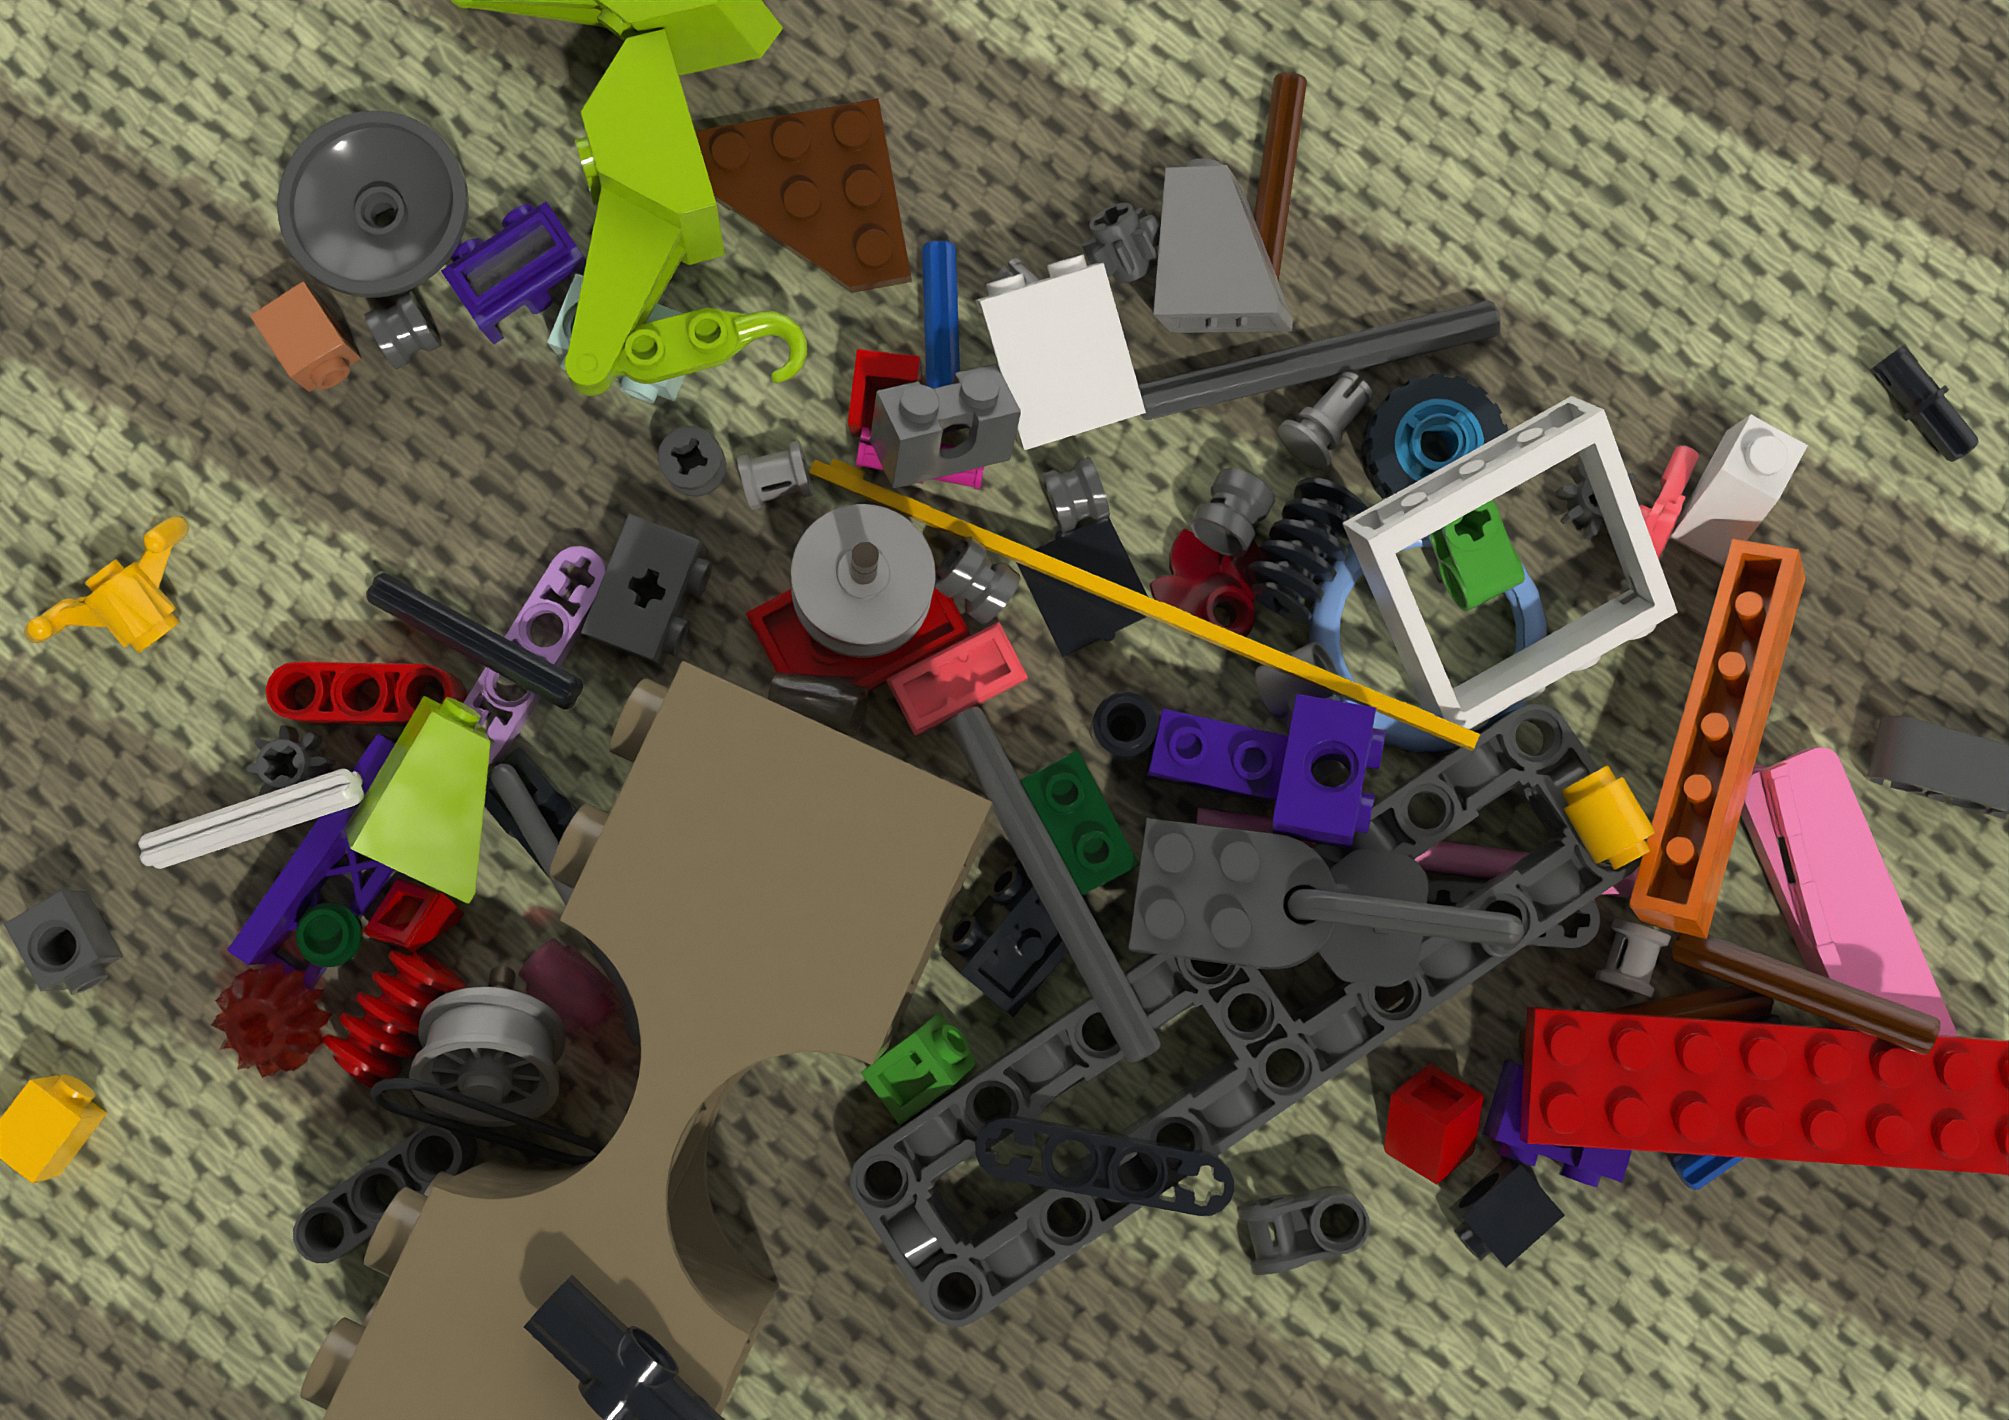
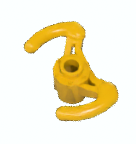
M181 516L170 517L149 530L143 536L145 550L137 562H133L126 568L117 559L109 563L84 582L92 591L89 596L79 597L76 600L73 598L63 599L39 617H34L24 627L25 638L32 643L38 644L47 641L69 625L107 627L124 648L130 644L138 654L180 623L172 613L177 608L159 587L172 547L183 540L189 533L190 526L187 520Z

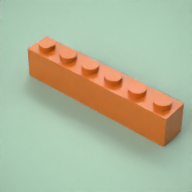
M1732 539L1652 821V826L1656 833L1649 836L1646 842L1651 851L1642 857L1629 903L1641 923L1707 939L1806 579L1799 549Z

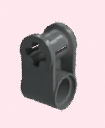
M1326 1186L1293 1195H1275L1247 1202L1237 1207L1239 1219L1246 1220L1255 1254V1259L1251 1261L1250 1265L1252 1273L1255 1275L1280 1273L1298 1268L1308 1262L1348 1254L1359 1249L1366 1241L1370 1230L1369 1216L1365 1207L1353 1193L1340 1186ZM1338 1203L1350 1206L1353 1210V1221L1347 1231L1339 1235H1331L1320 1229L1322 1212L1328 1206ZM1269 1222H1273L1278 1242L1276 1247L1272 1243L1268 1226Z

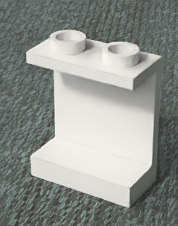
M1084 254L1047 265L1050 277L1027 285L1023 273L988 283L986 286L989 296L975 300L978 312L983 313L998 367L1021 410L1016 439L1018 446L1023 450L1146 413L1104 263H1095L1087 266Z

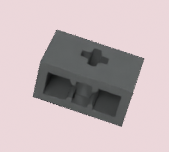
M628 514L581 633L593 641L663 667L667 655L677 656L686 639L689 621L682 617L691 595L699 598L709 581L712 562L705 560L709 550L698 539ZM657 581V584L665 591V596L661 601L651 599L646 606L647 602L639 596V591L642 586L652 588Z

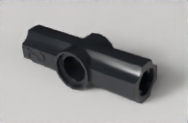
M573 1275L548 1298L523 1326L534 1339L539 1341L555 1359L562 1363L580 1381L578 1388L582 1397L603 1420H725L703 1397L698 1395L677 1375L679 1368L675 1360L655 1338L636 1326L628 1328Z

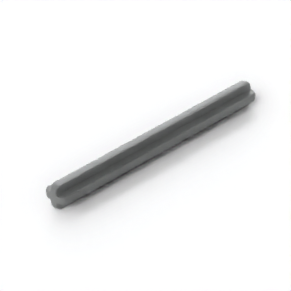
M1486 300L1140 383L1138 387L1146 413L1140 415L1144 420H1152L1339 375L1343 372H1352L1493 338L1500 333L1501 320L1499 311H1497L1494 302Z
M972 707L958 713L951 719L950 730L987 800L993 802L995 815L1126 1060L1133 1063L1148 1057L1160 1048V1040L984 713L978 707Z

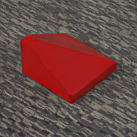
M397 878L363 932L374 939L414 952L457 924L464 912L443 893Z

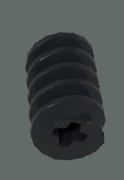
M1305 478L1298 482L1293 493L1295 498L1285 503L1281 512L1282 519L1274 522L1270 529V540L1261 543L1256 554L1258 561L1250 563L1244 573L1247 586L1261 604L1282 617L1301 624H1308L1312 614L1300 603V600L1304 599L1313 603H1320L1324 597V592L1312 581L1313 578L1324 582H1333L1337 572L1325 558L1345 561L1349 554L1347 547L1337 539L1339 537L1349 540L1342 523L1349 520L1350 516L1354 517L1368 509L1361 499L1351 491L1334 481L1322 478Z

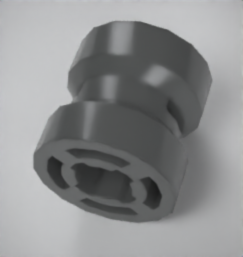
M1227 468L1219 472L1211 486L1212 499L1210 503L1199 507L1190 523L1193 534L1214 551L1227 556L1242 557L1247 553L1255 539L1253 526L1256 522L1263 521L1268 516L1275 503V496L1272 490L1254 475L1239 469Z
M967 536L954 546L935 572L934 588L945 597L965 599V612L980 624H985L991 621L1006 606L1015 593L1021 578L1020 574L1006 563L992 565V560L987 557L986 547L972 536Z

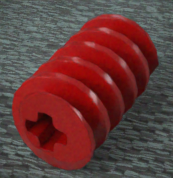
M417 949L411 956L391 950L388 958L397 968L398 973L395 976L375 971L372 979L382 991L381 995L376 997L359 991L355 999L366 1012L363 1018L343 1012L339 1017V1021L349 1032V1036L344 1039L327 1033L322 1040L333 1054V1058L339 1066L371 1089L375 1083L384 1080L383 1078L393 1079L400 1075L403 1066L398 1056L409 1058L414 1057L417 1053L419 1045L414 1035L418 1036L420 1019L426 1007L435 999L445 995L444 992L450 993L466 988L465 983L456 973L423 950Z

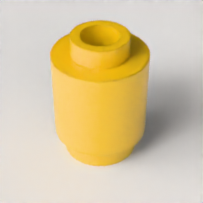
M1609 765L1560 791L1569 805L1563 808L1595 864L1608 859L1615 870L1651 851L1644 839L1653 835L1656 831L1624 777L1616 779Z

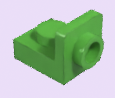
M937 1013L916 1031L880 1056L873 1065L870 1064L860 1073L898 1124H901L954 1086L976 1065V1060L970 1053L969 1045L964 1035L955 1026L948 1024L940 1013Z

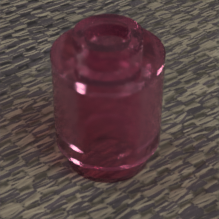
M552 938L542 945L519 971L518 976L527 984L525 992L552 1008L561 1018L566 1031L570 1034L580 1027H583L590 1033L606 1019L616 1006L609 998L615 990L611 981L572 944L564 947L556 938Z

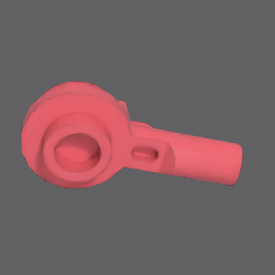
M1687 446L1675 448L1661 477L1662 491L1653 508L1640 505V510L1658 559L1681 513L1682 505L1686 498L1682 493L1699 460L1698 452Z

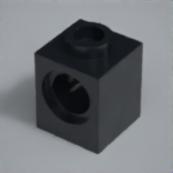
M1507 1157L1449 1208L1461 1222L1453 1232L1480 1262L1487 1255H1490L1492 1259L1505 1268L1565 1216L1525 1168Z

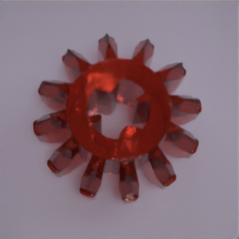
M282 962L269 964L262 969L256 968L254 970L250 968L236 976V981L232 982V986L223 990L215 1000L223 1012L216 1016L211 1026L226 1032L227 1036L219 1051H231L234 1049L239 1054L238 1070L249 1069L256 1065L262 1078L274 1076L281 1070L285 1072L295 1071L308 1062L311 1054L322 1048L324 1044L322 1040L325 1034L320 1028L328 1023L332 1014L318 1008L316 1005L324 989H311L309 991L304 986L306 970H295L287 975Z

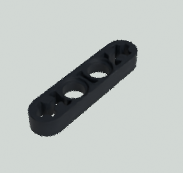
M998 1115L989 1119L981 1127L975 1142V1155L980 1166L989 1175L1004 1180L1196 1216H1212L1221 1212L1230 1203L1234 1193V1178L1228 1165L1218 1155L1204 1150L1016 1115ZM1002 1128H1009L1015 1131L1014 1140L1016 1143L1035 1147V1132L1049 1135L1041 1155L1043 1172L1028 1170L1033 1156L1013 1154L1009 1164L996 1162L997 1152L992 1148H987V1139H998ZM1066 1140H1076L1083 1143L1091 1155L1088 1169L1077 1177L1061 1175L1052 1163L1054 1149L1059 1143ZM1133 1152H1142L1149 1155L1156 1164L1157 1173L1154 1181L1143 1189L1133 1190L1128 1188L1118 1177L1120 1161L1126 1155ZM1166 1158L1180 1159L1175 1168L1176 1173L1187 1176H1198L1201 1166H1210L1213 1178L1222 1182L1220 1191L1211 1190L1206 1196V1201L1195 1200V1193L1192 1187L1173 1182L1174 1196L1161 1195L1168 1179Z

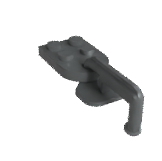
M1147 818L1129 949L1134 952L1268 970L1284 969L1298 965L1319 952L1336 976L1343 981L1393 987L1406 982L1417 970L1420 962L1423 936L1481 943L1483 949L1489 955L1506 957L1512 954L1520 943L1524 933V926L1518 917L1511 914L1427 904L1428 881L1426 874L1414 859L1403 854L1358 849L1349 853L1329 869L1316 851L1305 843L1289 836ZM1299 888H1304L1303 890H1298V891L1294 892V893L1289 897L1288 902H1287V909H1288V911H1289V913H1290L1292 919L1295 921V923H1294V922H1292V921L1286 916V913H1285V902H1286L1287 897H1288V896L1290 895V893H1292L1294 890L1299 889Z

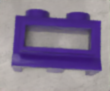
M546 201L536 208L533 204H524L513 209L502 221L503 230L485 242L480 238H474L460 244L450 258L451 264L441 270L479 329L493 345L504 339L496 327V323L524 305L527 306L532 314L543 312L553 303V299L547 292L549 288L576 270L584 276L587 260Z

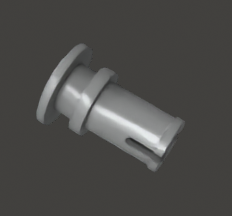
M1343 372L1338 377V381L1313 408L1305 407L1297 415V422L1285 420L1278 427V435L1282 443L1305 465L1319 470L1326 468L1331 463V456L1328 450H1333L1342 441L1341 432L1365 405H1368L1373 400V392L1364 380L1346 398L1353 390L1351 386L1359 377L1356 374Z

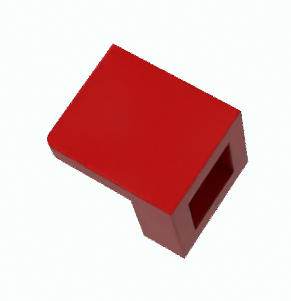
M857 349L848 414V427L852 437L860 438L863 427H867L869 430L872 429L876 392L878 390L917 381L921 384L922 365L920 356Z
M1431 1063L1391 1093L1384 1144L1385 1152L1437 1185L1473 1154L1476 1146L1484 1094Z

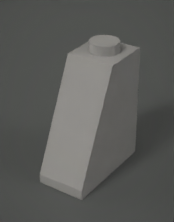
M1194 159L1188 161L1186 167L1165 168L1153 315L1169 332L1177 333L1292 331V315L1242 186L1228 166L1212 159Z

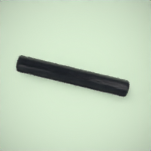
M387 573L375 576L372 586L366 592V598L372 605L563 710L572 708L583 690V682L578 677Z

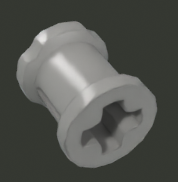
M800 441L789 443L788 450L753 459L747 453L737 456L743 489L749 507L752 510L762 508L763 501L800 493L804 498L813 496L811 479Z
M1614 918L1611 928L1616 934L1605 969L1597 970L1594 980L1637 995L1652 998L1654 988L1649 982L1660 948L1669 945L1671 936L1640 924Z

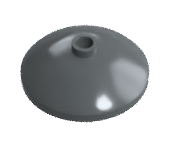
M388 111L351 113L336 118L314 131L301 143L290 158L283 172L277 197L280 230L289 251L296 261L320 283L341 293L358 297H385L403 293L424 283L435 275L451 258L458 247L466 227L469 211L468 187L464 173L457 158L444 140L416 119ZM394 210L395 218L391 224L384 227L377 225L378 216L383 211Z

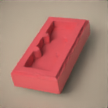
M997 622L886 679L912 732L915 737H918L948 722L958 713L972 707H977L1028 680V676L1000 622Z

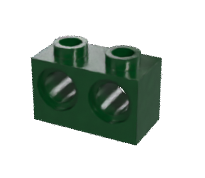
M1078 749L1020 780L1081 895L1139 866L1134 853Z

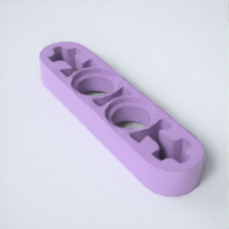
M583 546L569 547L560 551L550 563L504 638L561 667L581 634L607 569L606 562L593 550ZM586 561H590L592 563L589 566L588 572L595 578L594 583L590 588L579 585L568 600L572 604L580 606L575 616L560 604L546 600L552 590L562 598L565 596L572 583L571 579L565 575L567 568L571 564L581 568ZM544 613L557 614L563 622L564 632L561 639L550 647L537 646L533 642L530 633L533 621ZM485 667L463 704L481 715L478 723L482 726L492 713L479 708L484 698L494 707L513 713L508 723L499 717H495L488 728L487 735L494 740L489 754L488 766L499 762L506 755L541 697L528 690L524 697L517 701H505L497 690V681L500 674Z

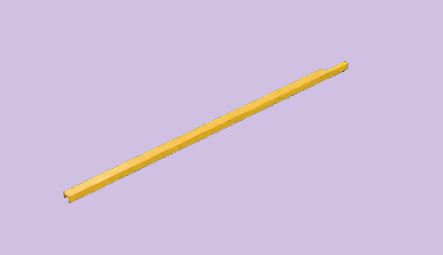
M833 458L830 465L814 460L810 468L809 474L858 494L880 506L960 539L972 536L985 546L988 551L1359 705L1376 707V712L1465 749L1473 751L1478 741L1479 733L1435 716L1433 713L1406 702H1401L1200 619L1186 611L1154 600L936 510L922 502L863 479L866 474L865 471Z

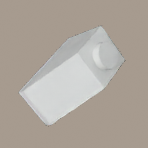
M1750 414L1726 431L1669 538L1724 568L1732 539L1744 541L1749 539L1779 500L1808 445Z

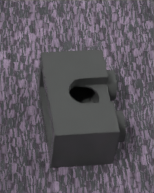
M997 364L957 372L955 373L953 384L932 389L921 385L917 381L878 390L876 392L870 442L892 488L895 489L1009 461L1021 410ZM969 428V437L962 444L951 449H940L942 434Z

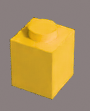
M62 1074L60 1077L54 1075L30 1079L0 1118V1159L32 1184L59 1177L106 1116L107 1112L92 1102L95 1092L87 1084L71 1075Z

